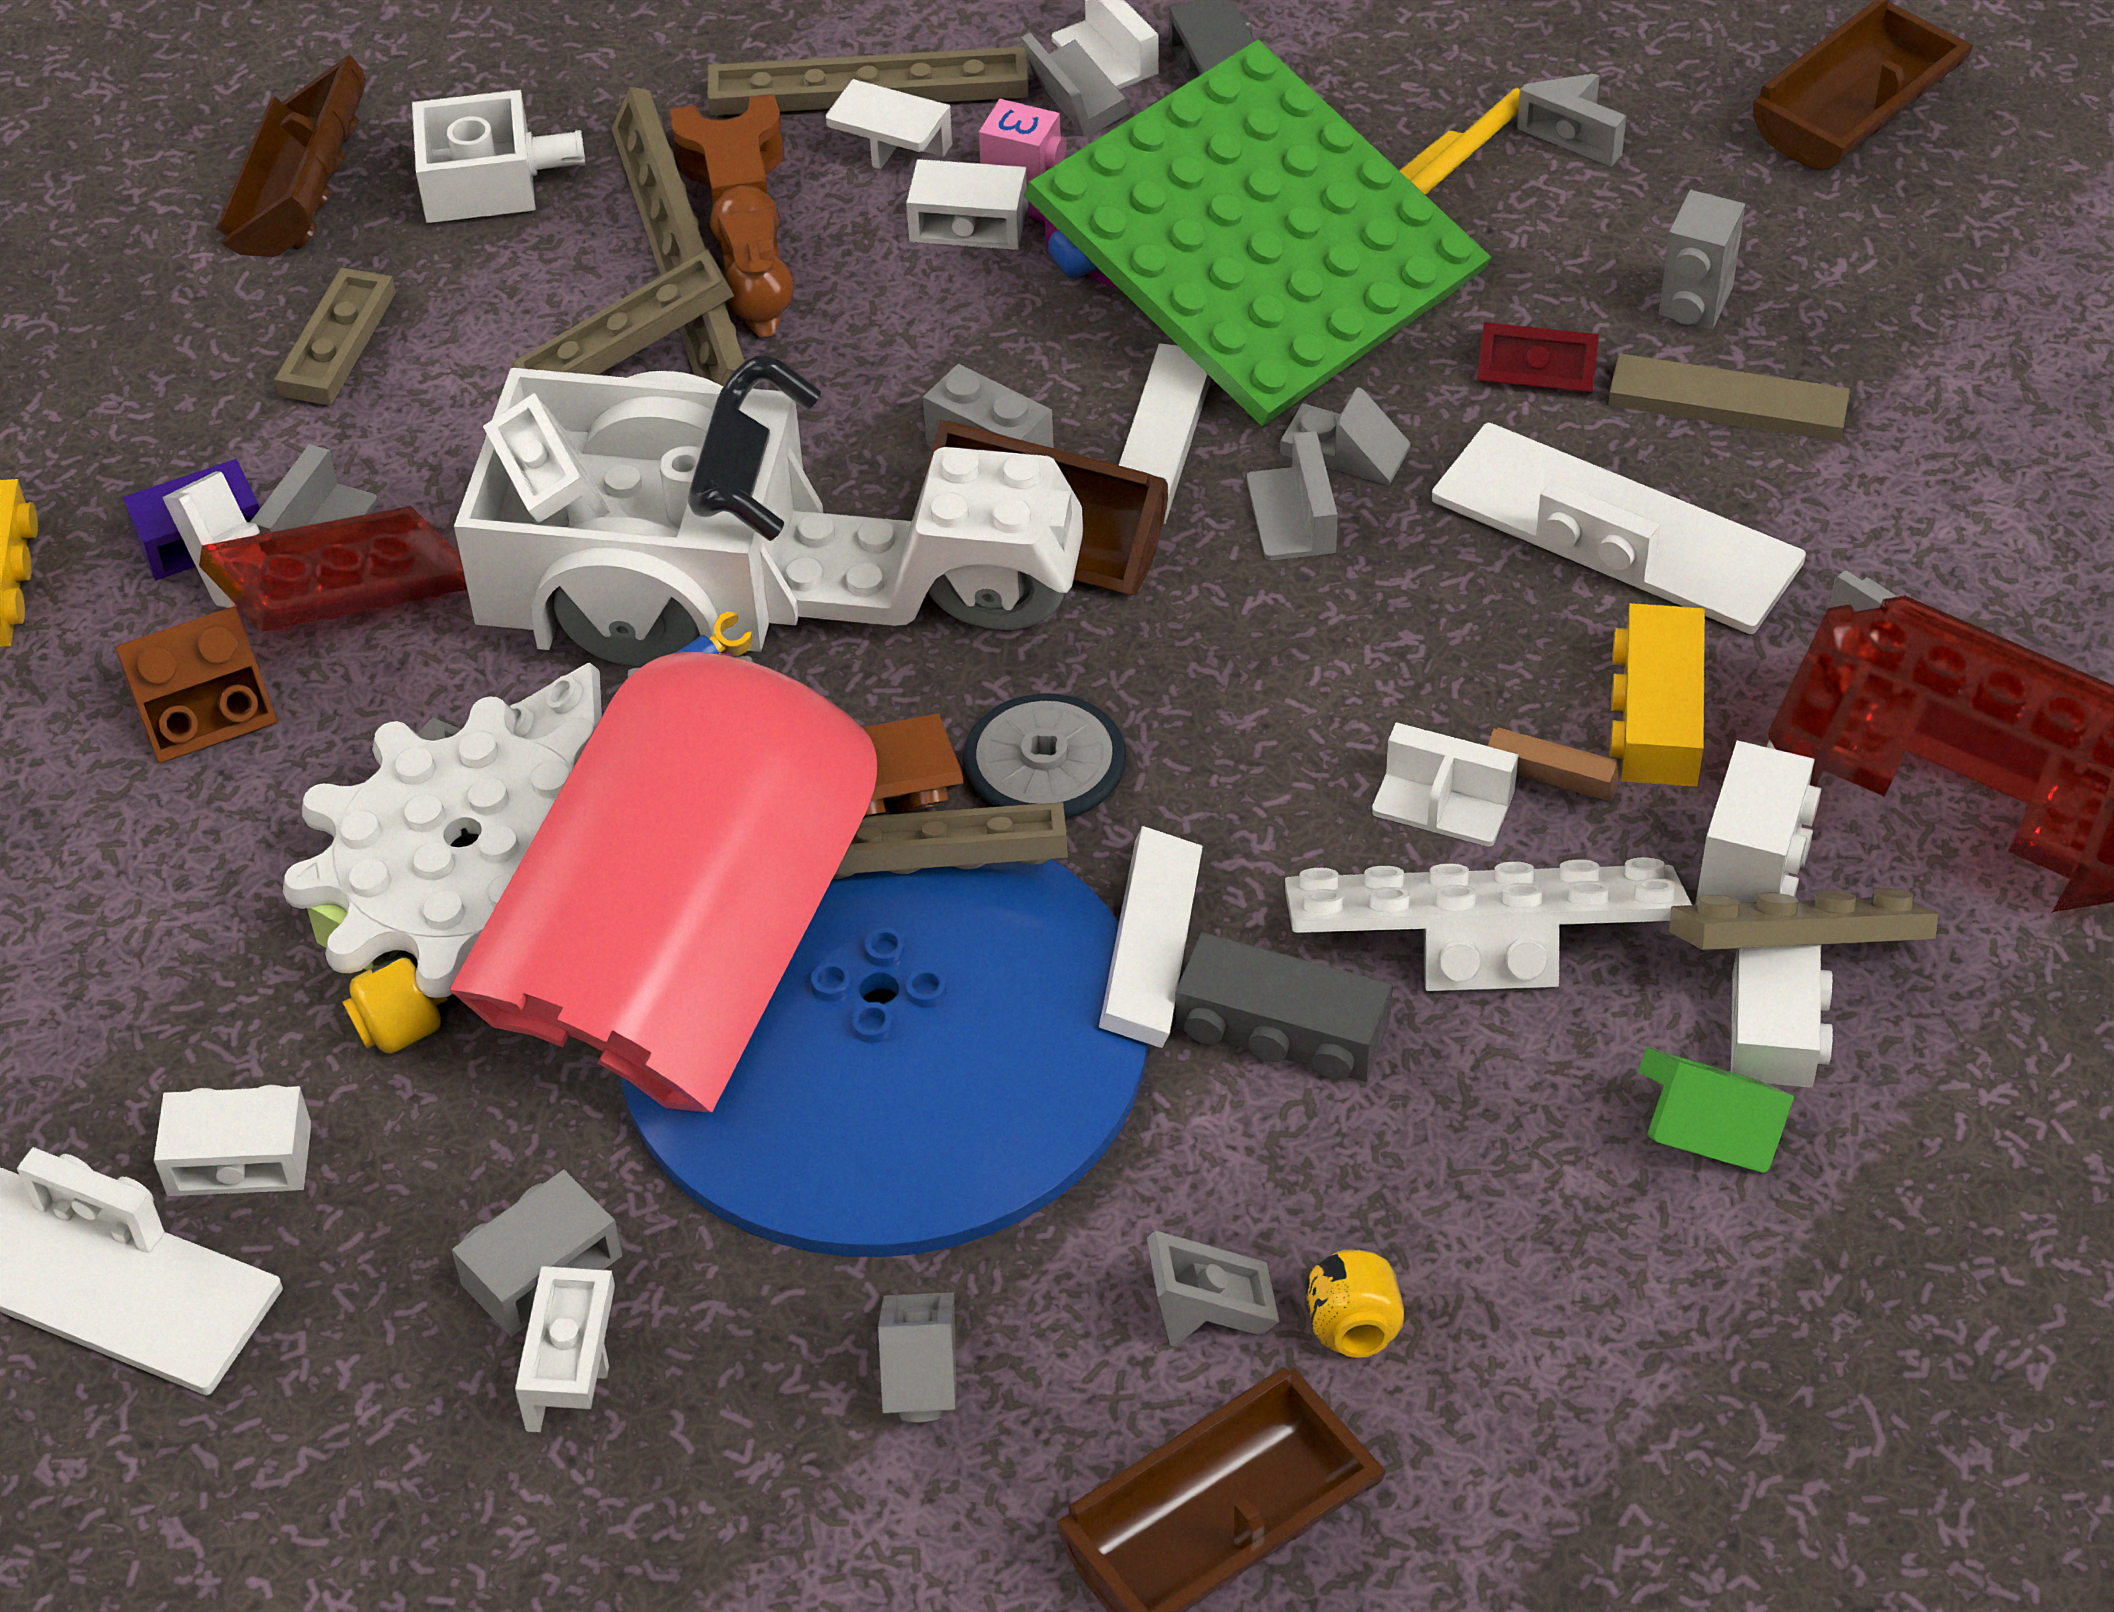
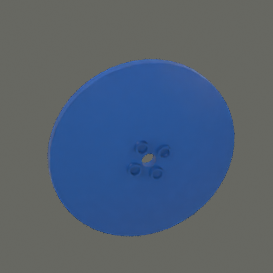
M1053 859L1034 865L1015 861L987 863L975 869H960L955 866L921 868L916 872L908 874L877 871L855 873L847 878L832 879L713 1112L667 1109L620 1076L624 1099L634 1127L650 1155L665 1174L690 1198L717 1217L745 1232L777 1244L814 1253L846 1257H892L922 1254L955 1247L994 1234L1024 1220L1052 1203L1076 1184L1097 1163L1112 1144L1135 1104L1144 1078L1149 1044L1099 1028L1119 922L1107 905L1088 885ZM876 989H888L897 994L892 1001L885 1004L877 1002L868 1003L863 999L867 993Z

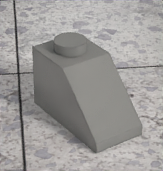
M954 1292L884 1296L878 1325L883 1413L899 1412V1419L907 1422H926L942 1417V1410H955Z

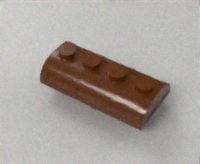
M1874 0L1761 87L1760 96L1753 101L1755 123L1764 139L1779 152L1807 167L1816 170L1830 169L1846 157L1856 146L1885 126L1890 119L1905 107L1924 95L1929 88L1949 72H1952L1968 59L1973 45L1889 2V0Z
M350 55L346 56L283 102L276 96L270 99L217 224V230L225 235L222 244L239 255L275 257L290 247L295 249L303 247L314 235L317 229V224L313 221L315 213L326 202L331 193V188L327 185L329 178L339 168L345 158V153L341 150L344 140L353 133L359 123L355 113L364 93L366 79L362 68Z
M940 420L922 488L933 454L938 448L951 447L1049 456L1057 463L1082 506L1083 536L1074 580L1129 595L1138 593L1151 568L1165 519L1168 503V483L1165 478L955 422Z
M1282 1367L1070 1504L1069 1513L1057 1521V1528L1064 1549L1077 1573L1108 1612H1185L1216 1590H1221L1233 1582L1237 1576L1291 1540H1295L1309 1531L1310 1527L1364 1491H1368L1382 1482L1386 1470L1294 1367L1289 1371Z

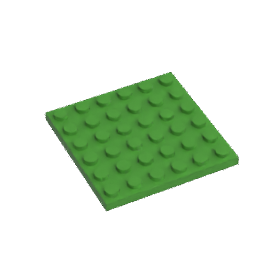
M1259 39L1029 181L1024 197L1262 427L1447 298L1486 269L1492 258Z

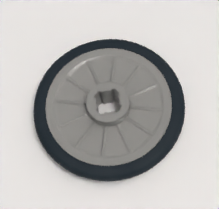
M1039 693L1017 697L991 709L971 729L963 750V769L967 781L973 791L989 806L1002 807L1063 802L1065 819L1087 812L1103 802L1118 786L1127 761L1126 745L1122 733L1105 712L1082 699L1053 693Z

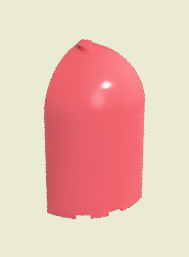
M702 652L672 653L648 662L624 682L609 703L449 990L493 1028L532 1035L561 1047L565 1045L568 1037L571 1036L603 1051L597 1064L625 1078L663 1107L712 1113L870 805L877 778V755L870 736L853 718L815 690L785 674L754 662L726 655Z

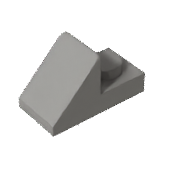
M1587 74L1525 84L1520 89L1517 129L1612 167L1622 156L1627 116L1597 104L1600 77L1597 74Z
M1357 387L1341 414L1302 403L1280 440V454L1292 457L1293 433L1317 431L1326 468L1390 486L1410 449L1411 443L1363 389Z
M1156 1230L1147 1237L1157 1296L1170 1346H1178L1206 1321L1256 1335L1267 1333L1279 1322L1267 1262Z

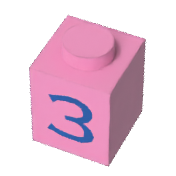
M999 99L979 130L980 164L1026 167L1027 182L1064 160L1067 143L1066 138L1061 137L1060 113Z

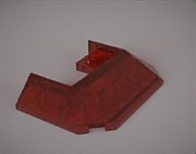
M1906 595L1883 599L1880 607L1855 612L1851 604L1828 608L1767 733L1774 748L1779 751L1815 759L1810 785L1815 787L1823 771H1827L1885 797L1903 756L1908 751L2025 802L2027 806L2008 852L2065 877L2052 912L2113 903L2114 685Z

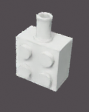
M521 90L412 102L416 175L426 223L536 210L533 176L537 175V170L586 165L581 130L571 133L532 137V132H528Z
M1788 733L1773 735L1770 737L1767 747L1737 740L1706 837L1695 905H1698L1699 897L1705 895L1726 896L1738 900L1739 903L1757 902V896L1761 893H1781L1795 897L1799 878L1789 876V873L1798 875L1800 867L1804 868L1813 830L1802 828V824L1813 825L1821 794V788L1810 785L1815 759L1808 757L1809 746L1799 736L1794 735L1789 753L1783 751Z

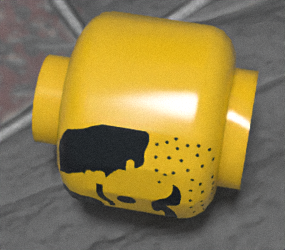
M395 956L357 975L351 980L349 985L351 998L343 1001V1004L367 1049L376 1044L384 1053H396L435 1033L440 1027L441 1016L437 1005L448 999L447 997H428L420 991L416 982L417 968L406 956Z
M1342 1250L1321 1261L1306 1280V1298L1315 1335L1325 1347L1348 1357H1369L1383 1350L1401 1330L1404 1322V1307L1397 1277L1389 1262L1381 1256L1362 1250Z

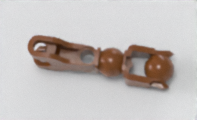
M774 94L749 97L748 110L739 117L729 120L705 118L700 115L696 105L670 108L678 169L689 179L708 186L713 205L710 227L714 237L722 246L725 280L734 294L726 302L732 311L742 317L744 322L759 337L773 336L781 320L782 313L791 304L794 291V279L791 271L785 262L779 258L777 232L780 214L777 205L768 194L765 177L784 158V145L779 131L781 119L776 97Z

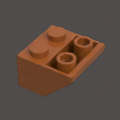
M236 606L114 646L130 694L158 763L278 723Z
M939 713L862 727L870 736L877 755L876 784L865 816H877L886 813L885 805L900 802L902 813L937 807L939 803L949 801L948 791L964 783L961 768Z

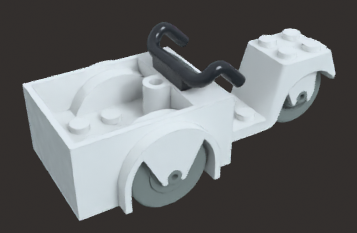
M766 355L755 356L746 360L734 371L724 386L696 375L675 371H652L624 378L510 368L493 419L535 393L566 430L607 504L610 513L604 517H598L583 498L579 497L538 523L528 512L488 435H486L454 524L475 625L534 630L537 649L549 650L559 622L567 635L589 653L615 664L644 666L661 656L675 653L698 638L699 632L700 636L711 637L715 634L714 625L716 619L725 612L738 614V622L726 629L722 634L723 637L728 640H737L744 633L752 631L753 640L751 647L747 651L761 652L769 623L796 625L798 617L893 626L907 625L916 618L927 592L945 612L967 624L991 630H1017L1040 623L1055 612L1061 604L1064 594L1072 587L1083 536L1082 506L1053 458L1041 455L942 447L934 452L912 521L823 513V505L803 471L796 403L805 410L813 407L818 401L821 391L783 361ZM761 380H765L773 384L780 391L752 388ZM557 588L556 593H555V596H554V600H553V594H552V592Z

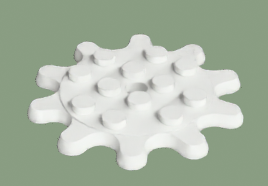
M485 697L478 700L472 706L469 719L464 728L449 738L436 741L421 739L407 725L398 721L382 725L375 733L372 748L375 759L381 766L377 773L364 783L354 786H337L322 783L310 788L303 798L302 817L309 827L327 832L333 836L334 840L332 845L322 854L298 862L287 870L284 878L283 894L286 901L296 908L305 909L322 904H334L341 906L347 911L348 914L343 922L328 938L325 954L330 967L340 973H354L367 967L376 957L385 952L403 950L413 954L417 959L416 982L423 994L433 998L447 997L453 994L449 990L596 727L587 719L573 718L567 720L557 729L543 737L534 739L517 737L514 735L516 717L511 707L498 697ZM467 828L468 833L479 835L478 840L466 847L457 848L450 846L455 839L462 835L460 829Z

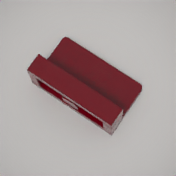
M1484 322L1477 380L1593 393L1600 334Z

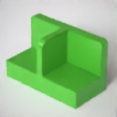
M1646 1046L1638 1073L1664 1085L1648 1130L1649 1138L1661 1144L1766 1173L1773 1161L1794 1096L1760 1080Z

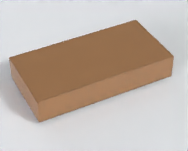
M1499 727L1493 729L1488 747L1519 754L1517 776L1612 802L1619 784L1617 762L1614 759Z

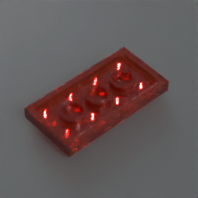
M411 506L202 545L199 561L200 568L261 632L282 630L288 626L322 619H335L341 615L375 608H388L394 604L423 598H436L443 594L467 589L460 554Z

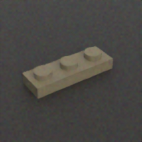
M340 268L274 379L278 396L332 405L396 294L392 276Z

